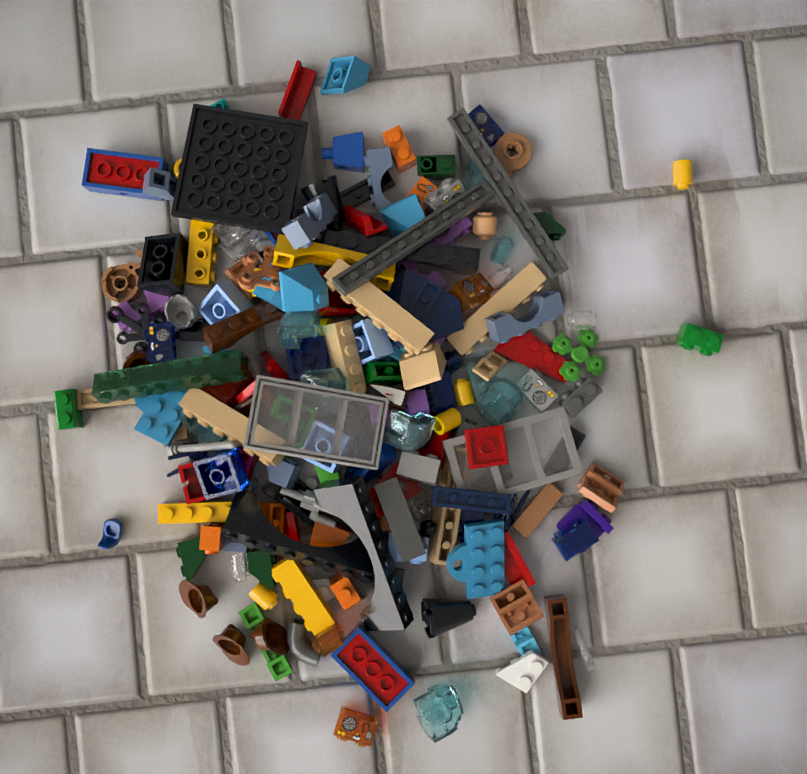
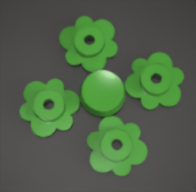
M580 329L577 336L580 346L574 348L571 345L572 340L567 338L564 333H560L552 339L554 343L552 349L554 352H559L560 355L571 352L574 360L570 363L568 361L564 362L563 367L559 370L560 374L564 376L565 381L576 382L579 379L578 375L581 374V370L578 368L577 363H583L584 361L587 365V372H591L595 377L605 371V360L603 358H598L597 355L588 357L586 348H593L594 344L598 341V337L592 329Z

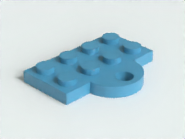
M173 362L164 378L150 377L143 380L136 388L134 396L135 403L143 411V414L134 429L170 447L187 417L182 413L183 408L178 403L192 385L202 390L207 379ZM151 388L150 395L143 397V390Z
M501 518L464 524V543L456 545L447 556V569L454 579L465 582V596L467 599L496 595L504 590V521ZM456 560H461V564L458 567H453V563Z

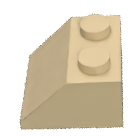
M438 341L434 343L428 342L418 355L415 353L410 354L406 350L402 353L399 364L405 390L442 380L447 361Z

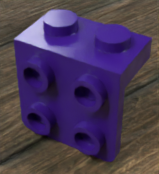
M581 499L556 524L557 529L566 538H572L576 542V548L581 552H585L604 532L609 534L614 529L610 525L612 521L604 513L600 515L596 511L598 507L591 500L587 501ZM582 526H586V537L580 529ZM570 528H575V531H572L571 534L568 533Z

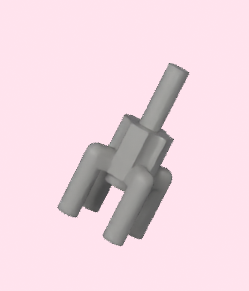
M281 488V494L301 501L300 507L311 511L309 515L311 520L334 528L335 520L318 513L319 511H324L331 515H336L320 508L314 491L307 489L305 494L293 489Z

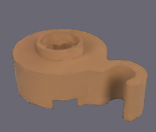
M511 132L504 134L498 139L493 153L512 180V174L526 168L531 158L532 148L525 136L520 133ZM509 150L515 151L514 157L510 156Z
M135 251V254L141 257L142 260L143 252ZM129 262L109 267L101 278L103 293L110 300L119 304L125 301L134 302L139 298L142 289L137 287L141 262L139 264ZM121 281L126 282L125 286L120 289L119 283Z

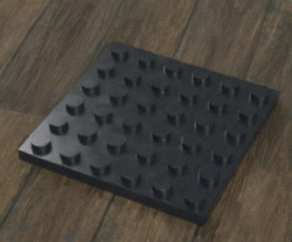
M193 103L171 210L172 217L285 235L282 228L292 217L309 126L308 121Z

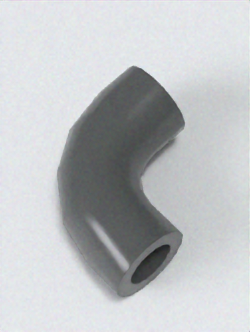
M290 618L286 638L290 651L298 660L317 667L322 647L312 645L307 641L305 620Z

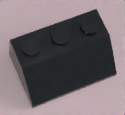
M181 233L145 237L137 283L139 289L163 296L184 294L189 242Z

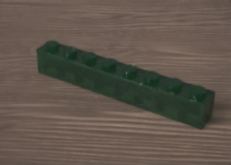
M242 349L97 373L94 374L92 395L100 403L108 404L113 401H126L131 398H144L149 395H163L167 392H181L186 389H199L204 386L239 382L240 380L248 379L249 359Z

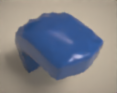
M111 518L104 522L103 536L98 544L99 548L110 549L118 545L122 534V522L120 520Z

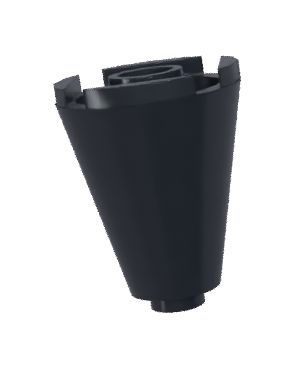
M336 175L327 177V180H319L300 189L308 202L326 192L337 210L336 215L333 217L334 221L326 225L327 229L331 228L332 231L343 227L341 223L345 222Z
M424 598L421 601V617L427 626L424 630L428 638H434L470 622L476 616L475 605L471 604L468 600Z

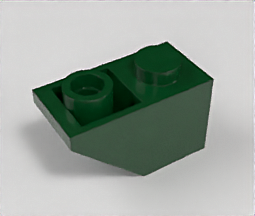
M455 155L417 156V176H423L432 180L455 179Z
M546 212L533 213L551 241L560 240L565 235L566 229Z
M200 536L177 543L176 552L182 560L181 573L183 577H186V581H190L196 576L208 554H205V550H199Z
M260 549L246 552L248 572L269 589H274L277 586V582L272 577V568L277 563V555L267 554Z

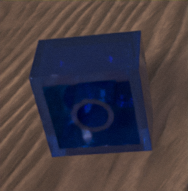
M324 335L285 340L290 380L331 376Z
M238 446L235 449H225L202 455L193 462L205 500L240 492L250 484Z

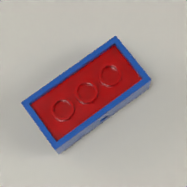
M87 148L82 186L89 192L164 201L162 198L142 194L144 175L150 167L168 172L169 164L161 157Z
M361 623L332 650L331 657L386 712L415 684L414 677L369 631L365 630Z

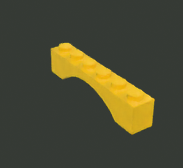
M279 234L272 265L284 268H293L307 263L332 266L338 258H341L349 266H352L368 254L316 242L305 249L300 247L294 250L287 237ZM396 263L369 281L378 289L390 291Z

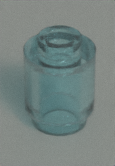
M506 236L496 239L490 253L491 262L504 266L514 247V244L511 243L512 239Z

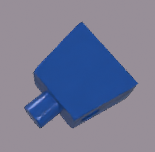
M363 132L333 137V147L322 148V159H333L334 169L365 173Z

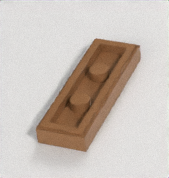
M551 483L544 485L511 526L527 539L563 494Z

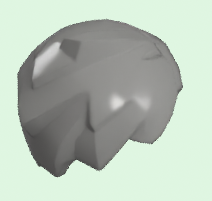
M177 294L171 296L166 301L165 316L168 322L176 328H189L198 320L200 313L194 302L188 297Z

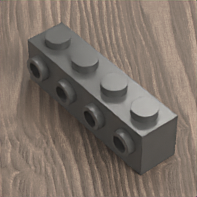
M397 477L374 485L402 562L404 563L426 554L425 549H428L425 538H420L417 531L421 528L417 518L413 519L410 511H413V507L409 499L405 500L403 492H406L402 480L398 481Z

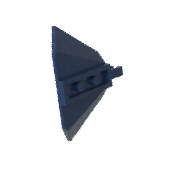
M410 269L395 273L390 291L382 290L383 293L434 332L429 342L464 329L460 300L443 290L441 286L427 278L421 277ZM397 341L393 346L400 349L403 344Z

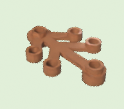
M266 246L264 248L262 268L257 272H254V268L259 263L260 256L256 252L248 253L246 271L239 273L237 277L239 286L242 289L251 290L255 286L270 288L273 291H280L279 271L287 268L271 266L275 251L274 247ZM264 277L271 278V281H268V280H265V279H262V278H264Z

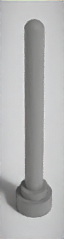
M174 441L170 447H166V451L169 456L184 452L235 449L237 443L235 441L183 445L179 441Z

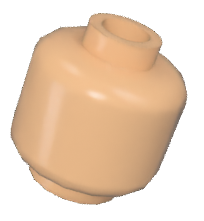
M478 212V215L473 217L472 233L478 235V239L489 240L490 236L496 234L497 218L493 216V213Z

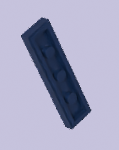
M433 485L431 506L510 515L512 495Z

